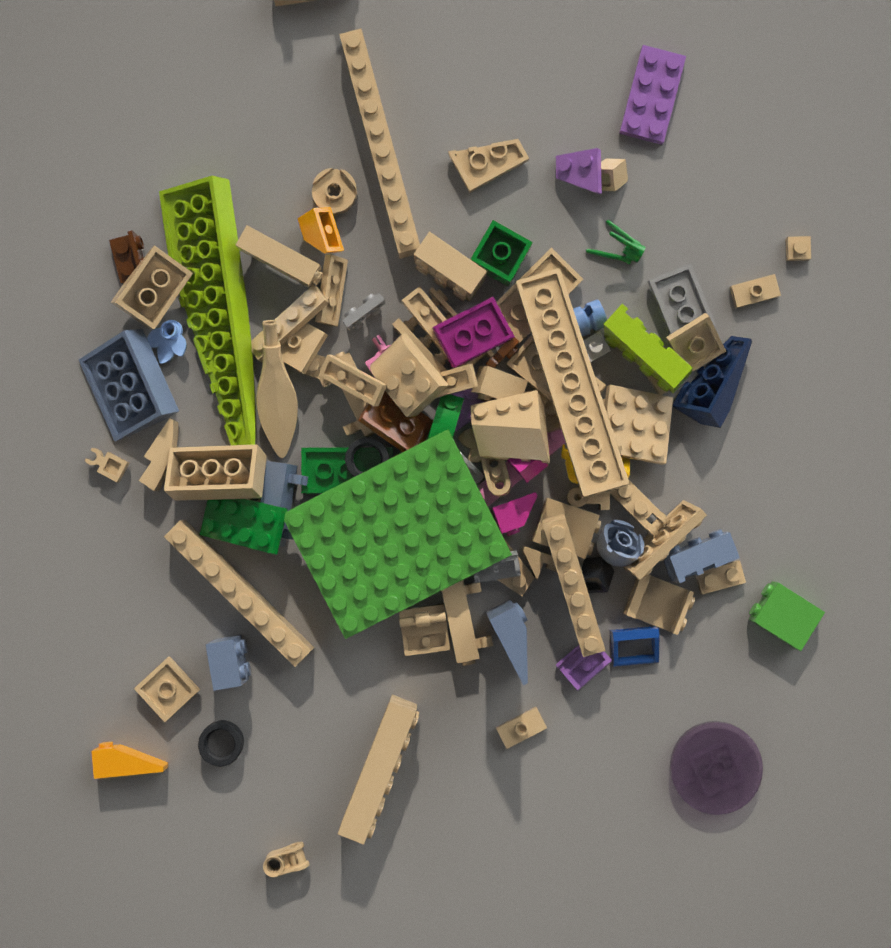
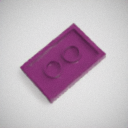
M494 297L432 327L453 369L515 337Z

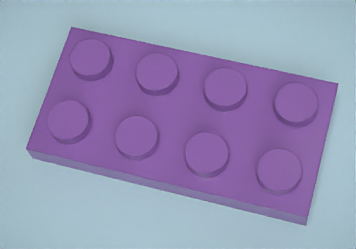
M642 45L619 134L661 145L664 143L686 56Z

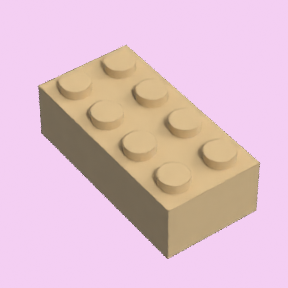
M258 445L170 448L164 491L175 501L262 498L267 455Z

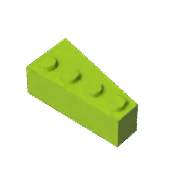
M621 304L604 323L605 342L614 349L615 347L623 352L622 356L630 363L633 361L640 366L639 370L645 376L654 377L658 381L657 385L665 392L669 390L674 394L691 375L693 368L672 348L668 347L665 349L663 347L664 343L655 333L648 334L646 332L647 329L643 325L644 323L638 317L632 319L626 313L628 308Z

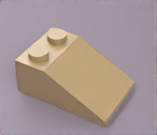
M154 245L124 282L111 303L148 329L154 330L193 273Z

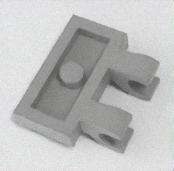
M380 293L376 295L370 294L362 301V306L358 309L353 307L344 314L345 318L342 321L349 331L353 328L358 330L364 325L362 323L363 320L372 314L375 317L382 312L380 308L386 303Z

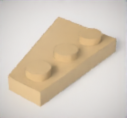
M519 139L492 143L482 147H469L466 150L448 151V155L469 193L529 161V157Z

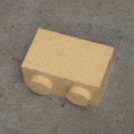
M479 366L476 375L478 387L472 388L471 392L478 394V399L488 402L491 399L496 400L523 394L528 381L490 366Z

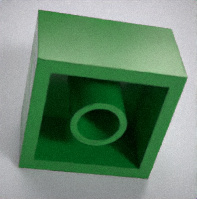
M492 220L470 260L487 271L486 275L509 287L529 253L533 242Z

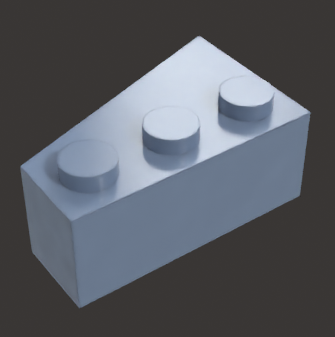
M722 529L709 533V538L703 540L700 537L687 541L688 545L682 548L676 545L669 551L667 558L663 560L670 580L682 583L686 581L685 578L695 574L696 576L704 573L703 571L720 567L740 558L731 533L722 532Z

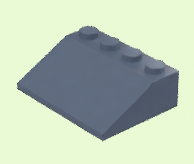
M143 329L124 330L79 359L115 442L155 425L179 412Z
M509 599L486 611L522 684L526 685L528 683L527 628L524 622L528 621L519 604L517 602L513 604Z

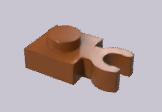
M514 337V339L506 342L486 362L485 366L496 368L506 357L508 359L512 358L519 350L516 347L519 341Z

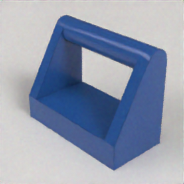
M648 626L610 630L613 667L659 663L660 637L658 627ZM651 638L653 654L618 657V641Z

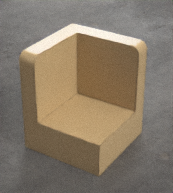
M607 158L601 162L602 191H616L628 181L626 159Z

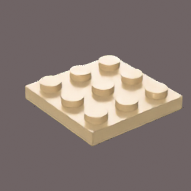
M608 385L606 387L604 406L621 457L660 465L666 464L673 397L615 385Z

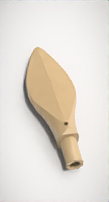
M266 320L262 322L264 342L262 343L263 362L256 394V406L264 433L276 454L283 459L288 453L296 428L298 401L295 389L283 362L281 345L278 342L277 321Z

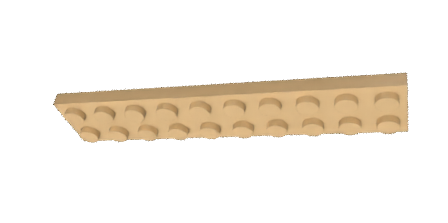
M560 268L517 280L518 293L583 499L628 486L630 483Z

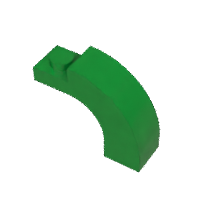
M451 394L440 398L428 439L446 430H449L453 438L464 398Z

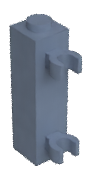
M267 461L263 494L260 502L287 508V511L291 510L295 484L307 486L308 476L296 475L298 467L296 465ZM284 523L279 547H285L286 539L293 540L286 523Z

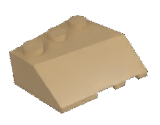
M537 390L470 405L472 428L481 458L500 460L516 458L530 462V460H541L542 463H550L545 406Z

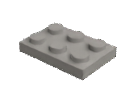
M691 264L648 281L669 335L704 313L710 317L714 327H716Z

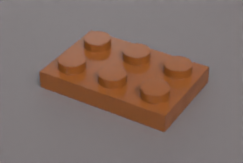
M386 391L382 396L379 406H372L367 403L358 419L360 423L402 452L424 442L433 423V420L422 412L417 416L406 417Z

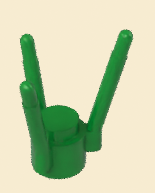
M607 220L606 224L621 235L619 236L612 231L609 233L610 236L625 245L622 251L625 256L586 249L587 253L630 264L631 261L638 263L646 247L610 220Z

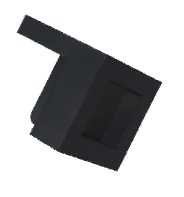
M602 557L586 558L581 571L588 594L608 592L614 569Z

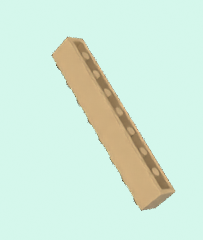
M180 520L164 538L296 667L314 647L203 536L199 535L200 533L187 520Z

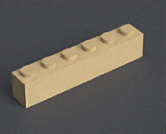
M560 514L544 519L542 524L582 655L586 657L606 651L565 515Z

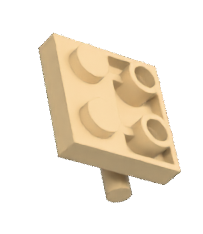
M444 604L409 608L399 612L405 656L450 650Z

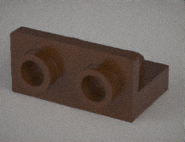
M132 230L128 231L126 236L109 240L122 285L144 258L141 250L144 249L143 240L140 235L138 236Z

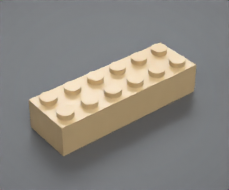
M393 694L391 695L342 819L338 835L363 845L366 838H372L377 822L375 816L380 817L386 798L383 795L389 794L393 784L394 776H392V772H398L403 756L400 752L401 750L406 751L410 741L411 733H409V729H414L420 713L416 711L417 704Z

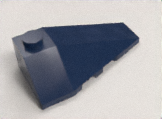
M730 336L723 344L726 352L714 358L705 368L701 367L697 371L698 375L692 382L689 383L687 381L683 385L673 402V408L702 425L721 428L731 410L752 340L750 338Z

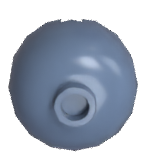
M613 520L606 524L598 535V553L602 559L613 566L624 567L630 565L644 552L645 545L641 534L637 536L631 524L621 520Z

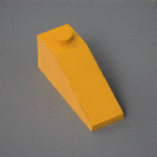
M111 741L99 743V746L91 751L94 779L164 772L168 768V762L122 744L113 745Z

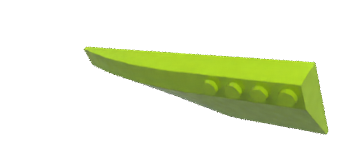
M208 176L159 191L167 251L171 258L193 273L180 291V298L178 299L181 307H184L188 319L186 321L188 327L193 330L195 336L193 341L204 372L210 377L211 384L209 386L212 393L216 394L219 403L217 406L220 415L224 416L226 422L224 427L230 444L255 445V392L251 333L240 250L236 246L238 236L230 181L226 178Z

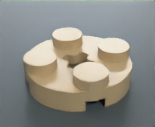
M328 168L321 171L313 181L312 197L318 208L331 207L333 216L347 212L357 199L355 180L347 171L342 169ZM330 187H339V195L330 196Z

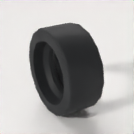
M364 437L355 440L349 446L345 455L347 470L353 477L363 473L354 464V455L361 447L372 446L376 448L380 453L381 463L389 460L388 451L380 441Z
M226 720L211 723L203 730L198 741L199 753L204 761L212 766L219 767L229 765L235 761L244 746V737L240 728L231 721ZM226 730L233 736L235 742L234 749L229 755L220 757L214 755L209 750L208 738L214 731Z

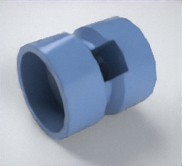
M598 299L586 303L584 308L579 306L573 309L582 336L590 334L591 329L597 331L604 328L607 317Z

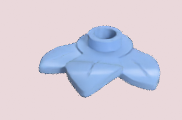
M175 320L165 321L160 328H155L147 336L151 348H157L160 364L171 361L175 354L183 356L186 351L187 344L182 336V326Z

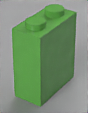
M772 581L771 584L768 583L762 590L761 595L763 596L759 603H755L749 612L751 616L748 620L792 648L802 651L825 612L782 584Z

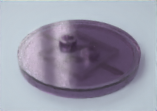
M708 721L693 726L679 738L671 754L670 775L676 791L687 804L703 813L722 815L739 810L755 796L762 780L763 762L757 745L742 729L727 722Z

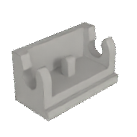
M517 550L511 551V556L475 573V583L521 576Z

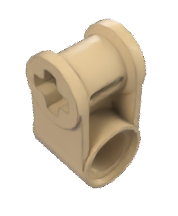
M296 842L269 852L263 864L265 874L269 877H277L307 868L310 863L305 858L303 851L304 843ZM272 859L278 860L280 867H271L269 861Z

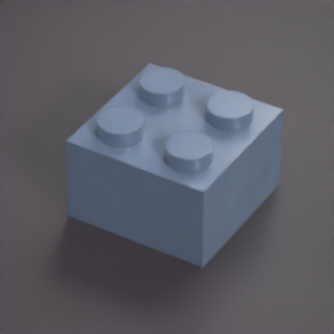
M241 635L214 639L205 644L213 691L242 686L249 680L251 666L245 659L247 643L245 639L242 640Z

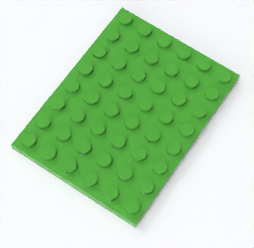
M449 430L406 450L285 513L284 521L345 639L512 555Z

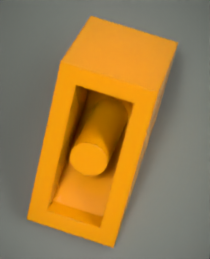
M331 207L313 208L297 218L306 242L324 254L344 251Z

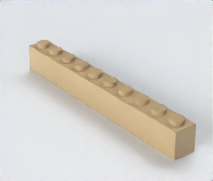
M357 29L339 35L399 259L413 256L420 243L362 29Z

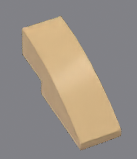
M169 418L144 455L151 463L139 481L153 491H160L166 479L170 448H177V421Z

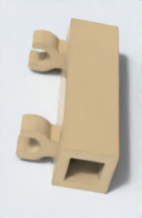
M246 225L236 243L240 251L308 288L313 284L318 285L323 273L321 272L320 264Z
M340 352L334 355L357 368L350 353ZM322 377L319 378L324 388L333 384ZM342 389L357 421L343 427L346 435L350 436L361 429L365 437L375 434L358 421L367 402Z
M463 580L442 590L456 661L457 663H462V666L475 664V660L480 659L479 648L493 646L491 635L475 639L466 595L482 592L480 582L464 585Z

